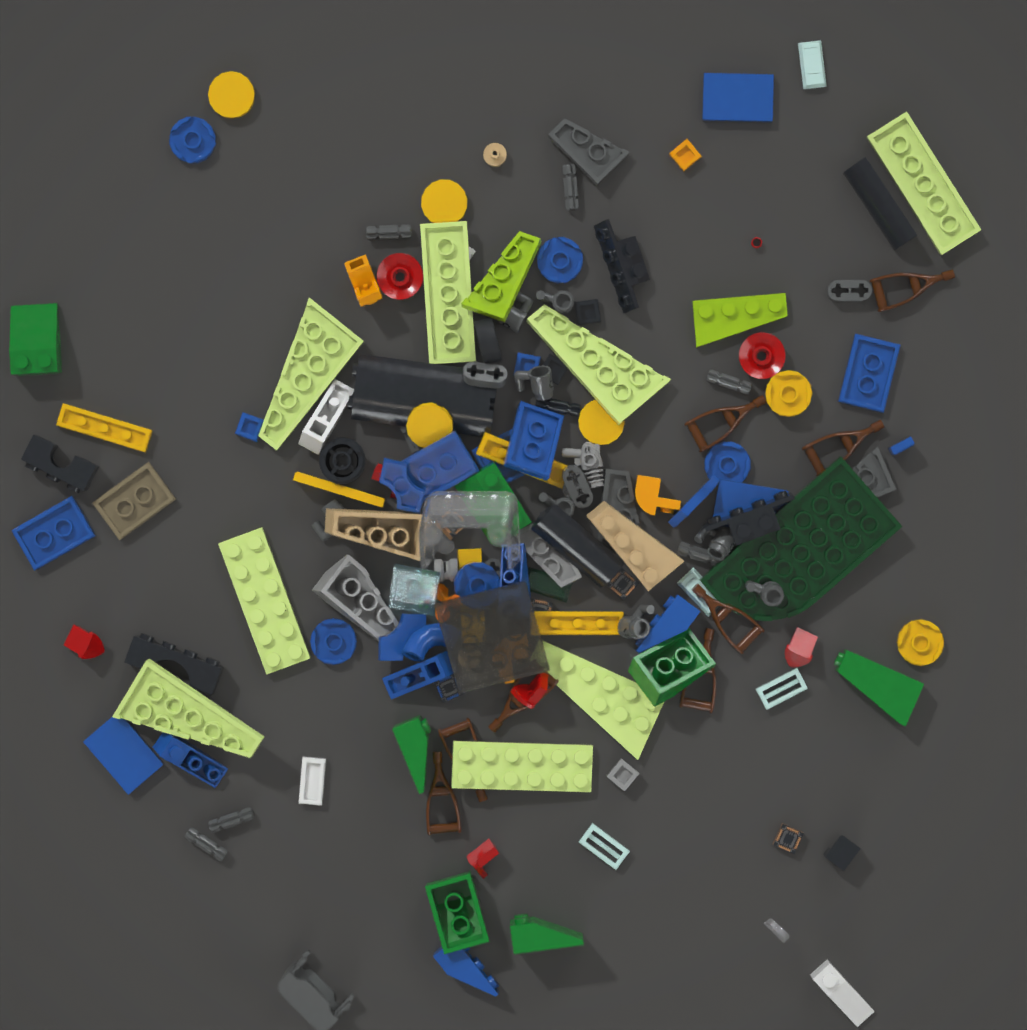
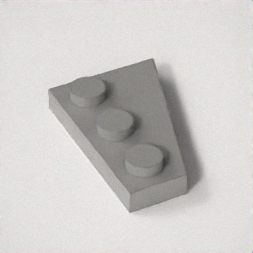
M534 523L510 535L517 543L525 544L526 553L561 588L582 578L578 568L531 530Z

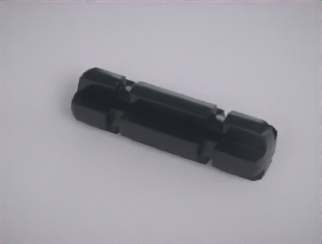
M552 398L550 400H536L535 406L543 409L546 408L552 412L570 413V415L576 417L581 412L580 404H569L567 401Z

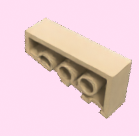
M605 501L586 515L648 591L684 562L679 555Z
M326 508V533L421 561L423 514L401 511Z

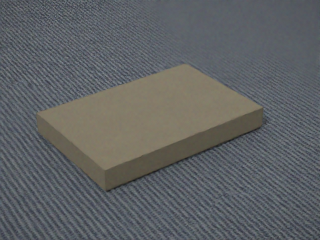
M147 462L92 503L116 537L122 540L177 499L151 463Z

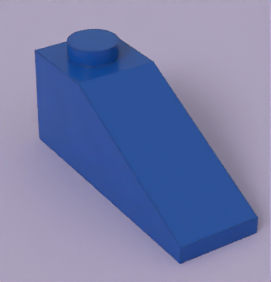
M449 649L383 677L382 680L390 698L394 699L458 672L459 669Z

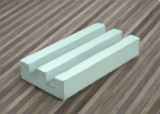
M795 668L756 688V691L765 709L768 710L808 688L798 668ZM793 675H796V679L770 691L765 695L763 694L762 691L786 680L787 678ZM800 683L801 687L769 703L766 699Z
M593 823L579 840L580 844L615 870H617L630 852V850ZM593 830L623 853L621 855L591 834ZM587 838H590L618 860L613 862L586 841Z

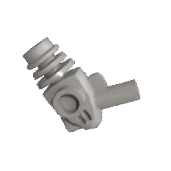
M587 441L581 449H562V457L574 458L575 465L581 466L582 471H589L584 473V476H589L586 477V480H591L588 482L590 489L604 486V479H600V477H603V474H599L603 472V469H599L603 466L600 444H593Z

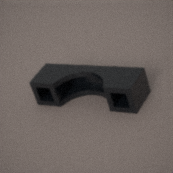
M141 633L140 636L136 635L133 637L124 663L141 669L148 659L155 663L160 660H172L185 668L192 688L211 695L215 693L224 667L219 666L220 661L209 657L206 660L197 657L198 653L188 649L181 652L175 649L176 645L163 641L162 644L154 642V637L148 634Z

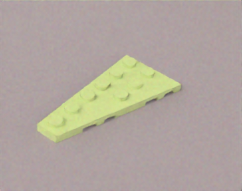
M311 298L308 299L306 304L307 306L301 318L299 328L258 435L275 450L281 447L364 343L361 338Z
M545 304L526 320L618 425L671 381L670 378L660 375L646 364L643 365L633 359L631 355L606 340L589 333V330L579 327L569 321L567 317Z
M539 639L530 661L537 659L536 662L556 680H559L557 686L638 760L664 702L654 707L636 682Z
M151 659L145 661L112 716L113 718L132 721V723L137 725H146L154 728V730L188 740L200 741L208 746H217L225 751L249 758L254 755L264 739L263 735Z

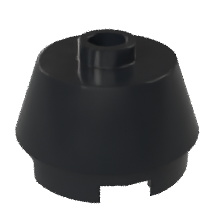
M335 438L326 443L320 452L319 466L321 472L328 480L334 483H351L360 477L365 468L366 458L364 451L356 441L350 438Z

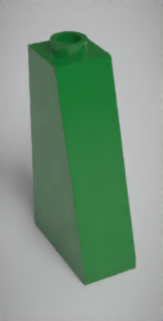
M844 649L843 653L839 652L834 662V665L837 666L835 670L896 722L906 727L924 683Z

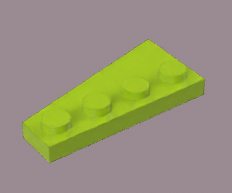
M519 231L501 253L502 256L488 269V273L483 280L479 281L473 288L474 291L470 296L463 300L461 303L462 308L505 322L542 243L541 238Z
M786 293L692 301L696 348L787 317Z

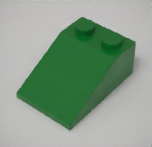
M58 303L11 306L9 346L11 375L62 373Z
M688 628L686 631L633 657L628 672L655 707L674 697L712 669L716 663L690 628Z
M421 715L394 725L392 729L417 790L421 794L426 786L428 733H430L431 728L427 719H422Z
M471 871L426 883L425 889L444 954L489 942Z
M518 914L514 916L515 919H510L514 954L584 945L583 934L536 917H528V914Z

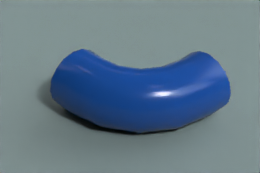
M445 623L424 625L411 634L404 645L402 655L410 660L422 662L428 650L434 646H443L452 650L457 643L461 628Z

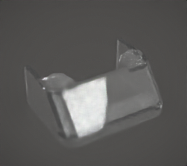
M435 491L425 499L419 528L421 569H425L434 560V545L438 544L442 539V528H487L488 539L493 545L507 546L508 569H513L521 560L518 500L513 493L508 491Z

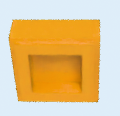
M688 139L684 140L669 153L683 172L702 157Z

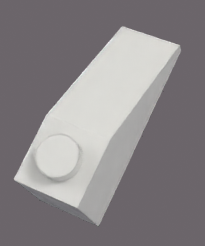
M334 379L304 428L298 444L319 455L345 410L349 396L353 395L354 389Z
M828 959L810 974L818 986L857 1027L875 1012Z

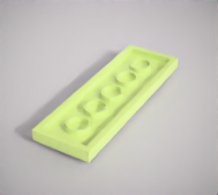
M907 112L866 137L940 255H943L981 231V228Z
M467 221L420 224L429 363L442 364L476 361L473 311L462 308L461 305L463 300L472 293Z
M263 527L218 543L266 675L310 659V654Z
M453 741L451 788L591 792L593 745Z

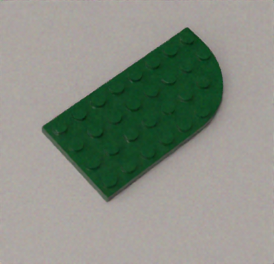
M841 456L794 496V500L787 502L775 513L780 530L739 544L728 556L699 579L719 602L726 605L730 604L729 606L732 605V607L734 606L748 614L752 619L759 621H772L795 616L817 602L903 527ZM749 580L761 585L769 581L776 582L783 590V601L778 606H768L762 601L759 593L749 592L745 587V583ZM731 610L732 612H734V613H736V614H738V615L743 616L742 614H740V613H738V612H736V611H734V610Z

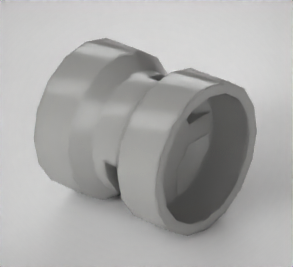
M450 558L449 561L434 559L435 582H443L448 579L454 582L458 572V558Z

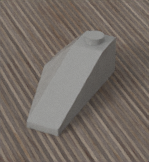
M347 554L323 574L312 591L379 642L380 636L392 633L399 623L380 596L381 593L374 586L367 570Z

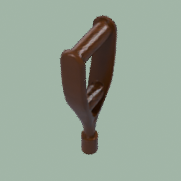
M953 269L941 272L939 275L894 273L870 279L869 283H872L879 308L877 311L882 312L912 301L934 283L941 280L954 279L955 274ZM892 277H909L914 295L905 301L888 306L881 280ZM919 279L925 281V285L922 288Z
M761 395L752 400L753 402L743 406L713 409L685 422L684 425H687L700 449L699 452L701 453L725 439L734 431L750 410L767 403L765 397ZM721 411L730 429L718 440L708 445L695 420ZM732 411H737L739 413V417L737 418V420Z
M878 420L863 430L844 431L826 435L803 446L802 450L805 451L817 473L816 476H818L825 468L812 445L822 440L839 436L848 452L843 457L846 460L865 437L885 427L883 422ZM849 435L856 436L855 444H853Z
M698 583L692 588V591L699 598L702 597L708 605L713 620L721 634L740 654H744V650L762 632H765L748 614L734 606L732 607V605L729 606L730 604L726 605L706 594V591ZM717 606H722L720 611L716 614L715 608ZM731 610L742 614L755 625L737 645L731 641L720 625Z
M705 628L703 647L711 656L710 646L715 629ZM714 667L706 672L712 674L711 702L685 698L686 688H684L681 692L680 708L687 707L709 711V713L713 712L716 697V672Z
M533 659L520 673L512 688L518 684L529 668L536 674L540 671L548 674V685L550 687L541 698L543 699L557 685L559 680H556L536 662L537 659ZM510 690L503 712L488 727L495 733L503 725L502 722L505 719L528 709V707L519 702ZM511 701H512L518 708H511V705H510V704H511Z
M469 718L442 730L438 729L441 741L451 760L452 753L445 738L470 729L474 741H478ZM476 789L475 793L479 802L488 799L484 789Z
M442 751L432 752L435 774L426 804L427 834L431 836V834L461 833L458 803L441 766V763H443ZM438 781L443 782L444 785H445V786L435 787V785H436V783H437ZM451 795L456 810L457 822L430 825L431 797Z

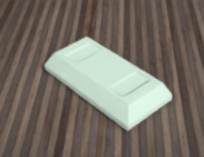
M821 40L798 43L803 90L827 87Z
M693 567L677 584L709 617L711 612L702 597L699 598L692 591V588L698 583L706 591L707 595L715 600L717 599L699 580L702 576Z

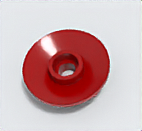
M395 253L389 255L380 263L377 270V283L381 291L388 297L396 300L408 299L421 288L423 270L414 257L405 253ZM398 273H403L405 275V279L403 281L396 280V275Z
M760 332L749 336L742 343L739 350L740 365L753 378H771L782 369L785 363L786 353L782 342L776 336L769 333ZM764 352L766 355L765 360H759L757 354Z

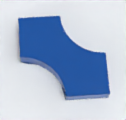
M384 458L379 482L388 486L394 492L397 499V509L420 514L425 490L417 487L410 480L407 473V463Z
M713 475L677 511L668 523L673 528L677 527L720 483V480Z
M401 614L397 628L392 633L379 637L378 660L403 661L402 650L413 632L426 625V614Z

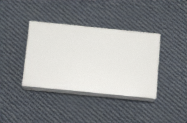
M302 757L299 804L322 806L326 758Z

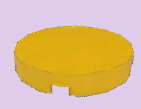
M229 71L221 73L214 78L209 87L208 97L210 105L216 113L225 118H239L248 113L252 108L255 93L253 85L246 76L238 72Z
M440 179L432 182L425 189L421 199V207L424 215L432 223L458 222L466 212L467 197L465 191L458 183Z
M787 370L777 373L770 379L766 386L765 397L772 411L780 416L791 417L799 415L806 410L811 402L812 389L805 376L799 372Z
M596 399L584 406L578 419L579 429L583 437L589 442L600 445L610 444L617 440L623 432L625 421L618 425Z
M423 403L415 407L411 411L406 424L407 434L412 442L423 448L450 434L454 426L452 416L448 410L437 406L435 403Z
M918 619L910 621L902 627L898 633L897 647L904 660L913 665L924 666L933 663L939 658L943 651L944 639L938 626L930 621Z

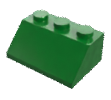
M494 461L479 469V472L454 485L491 544L516 533L532 523Z

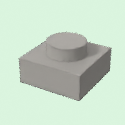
M621 758L608 773L607 777L622 790L626 791L640 773Z

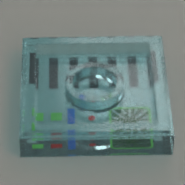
M394 564L388 607L434 616L441 572Z

